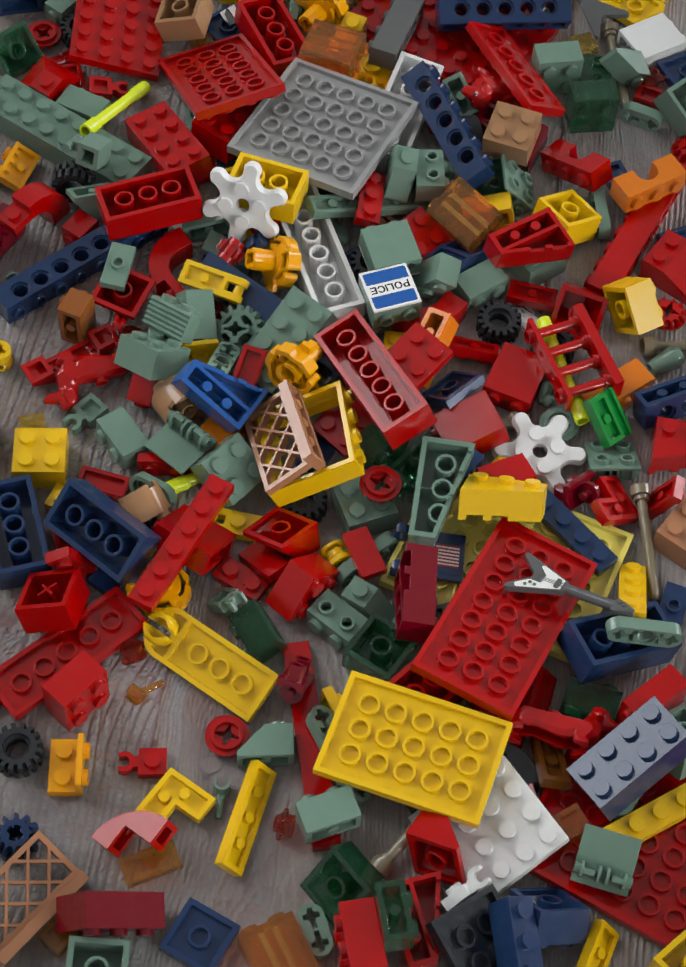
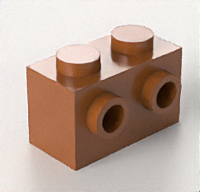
M71 287L66 296L63 295L61 297L57 312L61 339L77 344L88 338L87 332L96 328L94 296L84 290H77Z

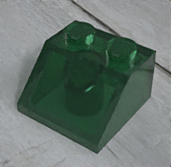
M25 20L15 22L0 31V75L3 77L5 74H8L13 78H17L31 70V66L36 64L43 56Z
M352 841L332 846L300 886L311 900L322 908L326 918L334 926L333 915L338 914V902L374 897L375 900L384 890V885L388 883Z

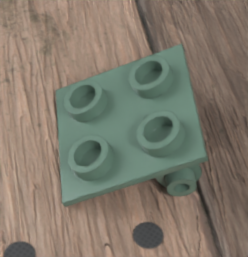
M501 154L504 186L511 194L515 214H522L528 208L533 211L535 208V195L533 193V179L528 172L522 171L514 160H509L504 154Z
M171 410L166 416L169 420L168 423L154 434L144 446L183 475L217 443V440L179 411Z
M600 440L583 442L589 464L587 470L595 471L593 480H597L600 476H612V471L620 480L639 478V471H642L633 442L620 440L611 447L604 449Z
M586 823L570 880L627 897L633 883L632 877L643 840Z

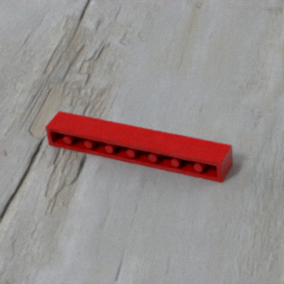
M680 163V164L683 166V168L686 170V165ZM681 190L677 193L668 194L658 201L645 204L638 210L627 212L623 219V226L619 225L613 236L614 241L607 243L603 252V259L598 258L593 269L595 272L593 275L588 274L583 287L605 297L602 286L625 277H630Z

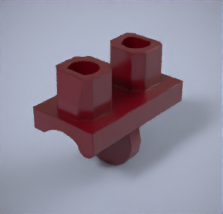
M587 470L581 475L572 474L568 477L566 484L558 483L554 486V495L570 511L584 502L591 504L595 499L600 498V488L593 482L595 471Z
M297 655L295 660L291 661L288 668L278 677L276 685L281 687L280 695L285 702L290 704L298 703L303 698L307 688L313 683L315 674L309 673L313 662L312 659Z

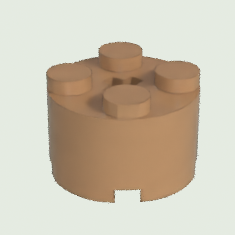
M176 375L167 378L165 381H158L153 387L152 406L164 423H168L169 420L166 416L173 410L179 411L194 424L198 425L202 421L201 416L204 412L171 384Z
M156 479L150 482L151 488H149L148 484L143 485L118 500L122 508L144 525L151 518L155 522L170 514L168 508L171 505Z

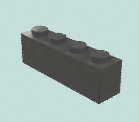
M391 0L390 10L385 11L382 25H378L376 28L374 40H370L366 52L369 53V64L391 71L394 70L401 51L404 52L423 15L425 0Z

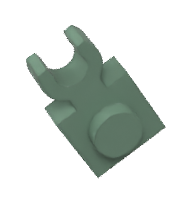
M90 393L72 407L73 414L64 417L62 420L63 427L66 428L70 424H75L72 427V434L76 436L81 433L83 425L86 424L91 428L96 424V419L108 414L109 407Z
M225 587L206 605L212 613L227 614L229 612H236L238 610L237 605L248 602V599L238 588Z

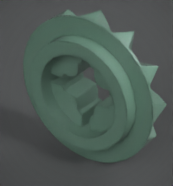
M553 407L546 410L540 417L539 426L545 427L550 423L553 416L563 415L568 420L569 425L562 435L563 441L568 443L571 438L576 437L580 426L575 424L571 411L565 412L562 407Z

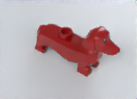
M478 67L475 72L479 78L476 80L471 79L469 85L461 89V93L470 100L471 107L480 111L489 103L496 105L497 101L522 107L519 101L512 96L508 86L501 81V78H492L489 70Z
M115 342L116 349L112 350V355L86 354L74 360L71 352L58 354V360H56L55 364L61 368L56 376L59 391L46 395L43 403L57 405L62 411H70L78 403L79 386L94 383L95 386H103L109 383V379L118 378L131 372L114 363L119 342Z
M523 705L517 710L511 721L513 728L508 742L520 745L522 741L520 736H533L555 748L571 749L570 758L578 760L587 752L586 750L598 743L601 735L609 734L619 724L613 721L611 714L602 707H594L592 712L583 720L562 715L556 710L544 711Z

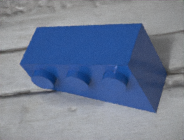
M196 359L186 363L171 382L175 388L227 433L238 431L269 392V390L258 388L241 378L237 379L220 369Z

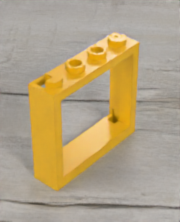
M340 380L306 393L302 397L309 417L338 405L340 406L349 458L322 468L319 471L296 478L272 495H269L278 507L365 475L363 463H366V458L363 450L360 448L359 443L362 442V437L356 427L358 416L352 407L355 399L352 391L346 390ZM282 403L276 405L273 412L278 413ZM262 416L257 418V425H259ZM270 417L266 426L267 429L272 428L276 418ZM284 419L280 428L287 426L289 421ZM263 433L260 445L264 446L269 434ZM276 436L271 447H278V436ZM268 453L265 464H270L274 453ZM280 459L277 466L283 467L282 459ZM274 472L271 483L278 479L281 472Z

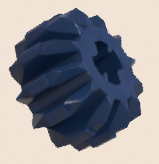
M16 812L12 820L3 816L2 821L4 825L0 824V854H2L3 861H8L39 830L38 824L36 822L31 823L30 816L25 815L21 820ZM39 840L30 847V852H38L39 847L36 843L40 842ZM26 852L22 855L24 859H26Z

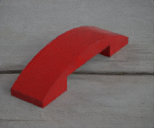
M107 322L87 332V339L58 354L71 352L74 360L86 354L107 355L115 348V342H119L120 337L116 331L113 332L111 330V324ZM58 354L48 359L41 355L20 366L32 386H42L56 382V376L61 369L55 364L56 360H58Z

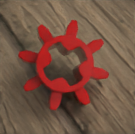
M233 236L229 240L222 238L216 246L220 251L217 256L230 265H233L234 262L240 265L245 259V254L243 253V250L246 248L245 245Z

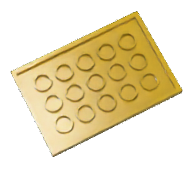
M352 670L313 767V774L419 810L447 816L449 820L478 829L513 728V723Z

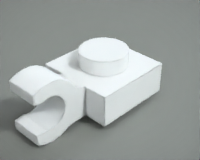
M481 865L474 866L469 870L468 880L465 884L457 882L445 891L448 896L441 903L447 911L491 883L490 877L482 882L477 880L476 873L483 868Z

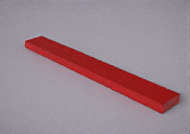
M309 641L282 644L285 670L288 668L289 663L295 660L297 655L312 659ZM313 664L311 665V669L309 672L312 674H314ZM315 678L305 691L303 698L298 703L290 704L304 796L309 794L316 796L325 793L327 789L332 787L330 779L313 774V767L320 750L307 727L306 717L313 707L319 705ZM340 833L312 842V852L341 849Z

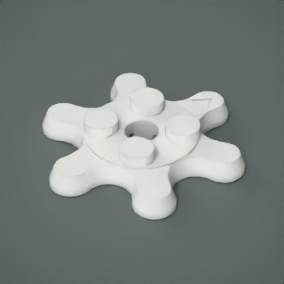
M256 161L247 162L244 166L243 175L240 177L230 176L222 167L213 168L210 172V179L219 189L220 195L217 199L206 200L202 206L205 216H221L225 218L230 225L228 238L233 236L240 242L244 241L246 231L249 228L259 230L266 238L276 237L279 233V226L271 219L270 209L274 206L284 205L288 199L284 189H266L260 183L262 167ZM238 200H247L249 208H239Z
M516 413L511 422L517 432L516 439L513 442H505L491 450L494 458L498 456L508 458L523 453L536 473L537 480L548 484V490L552 494H554V486L556 484H566L561 475L562 469L567 465H582L587 458L584 449L581 447H570L563 441L562 435L569 426L568 420L563 415L553 416L547 426L541 427L534 425L526 413ZM544 447L546 456L543 458L536 457L533 454V449Z

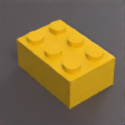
M240 152L230 176L240 177L243 175L244 166L247 162H258L262 167L260 175L262 186L266 189L282 188L288 195L287 202L284 205L274 206L270 209L271 219L293 225L308 192L309 171ZM238 200L239 208H249L247 200Z

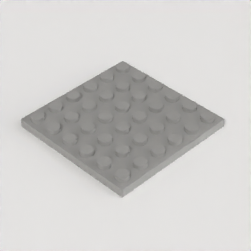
M295 57L280 77L285 84L286 92L279 94L275 98H265L260 102L228 143L227 152L238 157L240 152L308 170L309 184L354 200L417 112L419 102Z

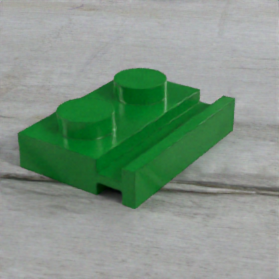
M613 387L604 389L602 392L582 402L603 449L611 447L627 435L633 433Z

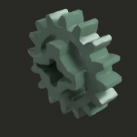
M238 304L235 310L230 305L228 306L229 312L226 314L221 311L222 319H216L218 324L217 339L220 343L227 341L226 337L230 338V342L240 348L241 354L244 343L251 344L261 330V327L265 325V321L259 319L261 314L254 311L250 306L245 308L243 305ZM246 317H248L251 320L253 326H250L248 324V320L246 319Z

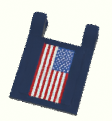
M397 523L394 537L401 541L408 540L410 525ZM440 533L435 547H438L437 581L455 584L462 583L466 536ZM400 559L392 561L390 575L393 577L396 575Z

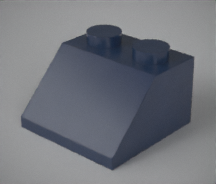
M556 887L510 889V896H532L540 947L542 949L547 948L548 945L572 947L573 944L586 942L591 909L571 894Z

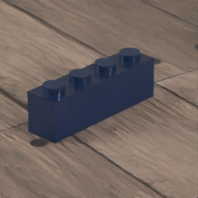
M506 896L489 904L488 909L497 967H544L532 896Z

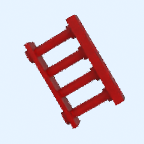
M583 303L573 305L569 319L538 329L533 318L527 320L526 330H524L525 341L528 345L531 344L554 389L555 399L558 404H562L565 412L571 410L573 397L600 388L607 389L613 387L616 396L621 395L624 379ZM570 329L576 330L579 339L550 348L547 347L543 339L544 337ZM581 348L586 350L590 356L589 359L559 368L553 358ZM590 368L597 369L600 375L598 379L570 388L564 379L565 376Z

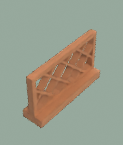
M287 379L278 384L280 391L256 407L244 423L265 492L269 495H272L312 467L319 471L326 466L301 391ZM282 401L279 412H273L275 406ZM262 416L258 427H254L252 421ZM270 417L276 418L272 428L267 429L266 426ZM283 420H288L285 431H279ZM263 433L269 434L264 446L259 445ZM276 436H282L278 447H271ZM289 438H294L295 441L291 450H286L285 447ZM268 453H274L270 464H265ZM282 454L288 455L283 467L277 466ZM301 457L302 463L292 469L295 458ZM274 472H281L278 479L271 483Z
M40 830L0 867V876L4 873V881H0V885H4V902H0V907H4V923L0 924V928H3V941L0 943V967H4L56 914V897L77 893L90 879L82 870L79 871ZM37 840L47 849L46 859L30 860V847ZM26 852V859L18 860ZM13 864H25V881H8V868ZM30 864H46V881H29ZM51 864H62L70 874L64 880L51 881ZM8 885H25V902H8ZM29 885H46V898L42 902H29ZM50 885H58V886L50 893ZM25 906V919L21 923H8V907ZM29 906H37V907L29 914ZM8 928H15V929L7 936Z

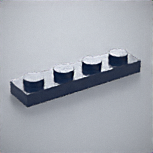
M547 489L545 514L541 522L570 550L597 563L598 565L594 572L597 577L616 564L618 557Z

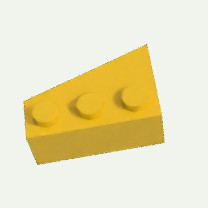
M474 472L469 474L460 489L458 520H466V515H482V520L491 521V516L507 517V521L541 522L545 514L548 484L541 483L537 479L521 481L515 480L514 477L508 475H501L498 478L490 477L484 472Z

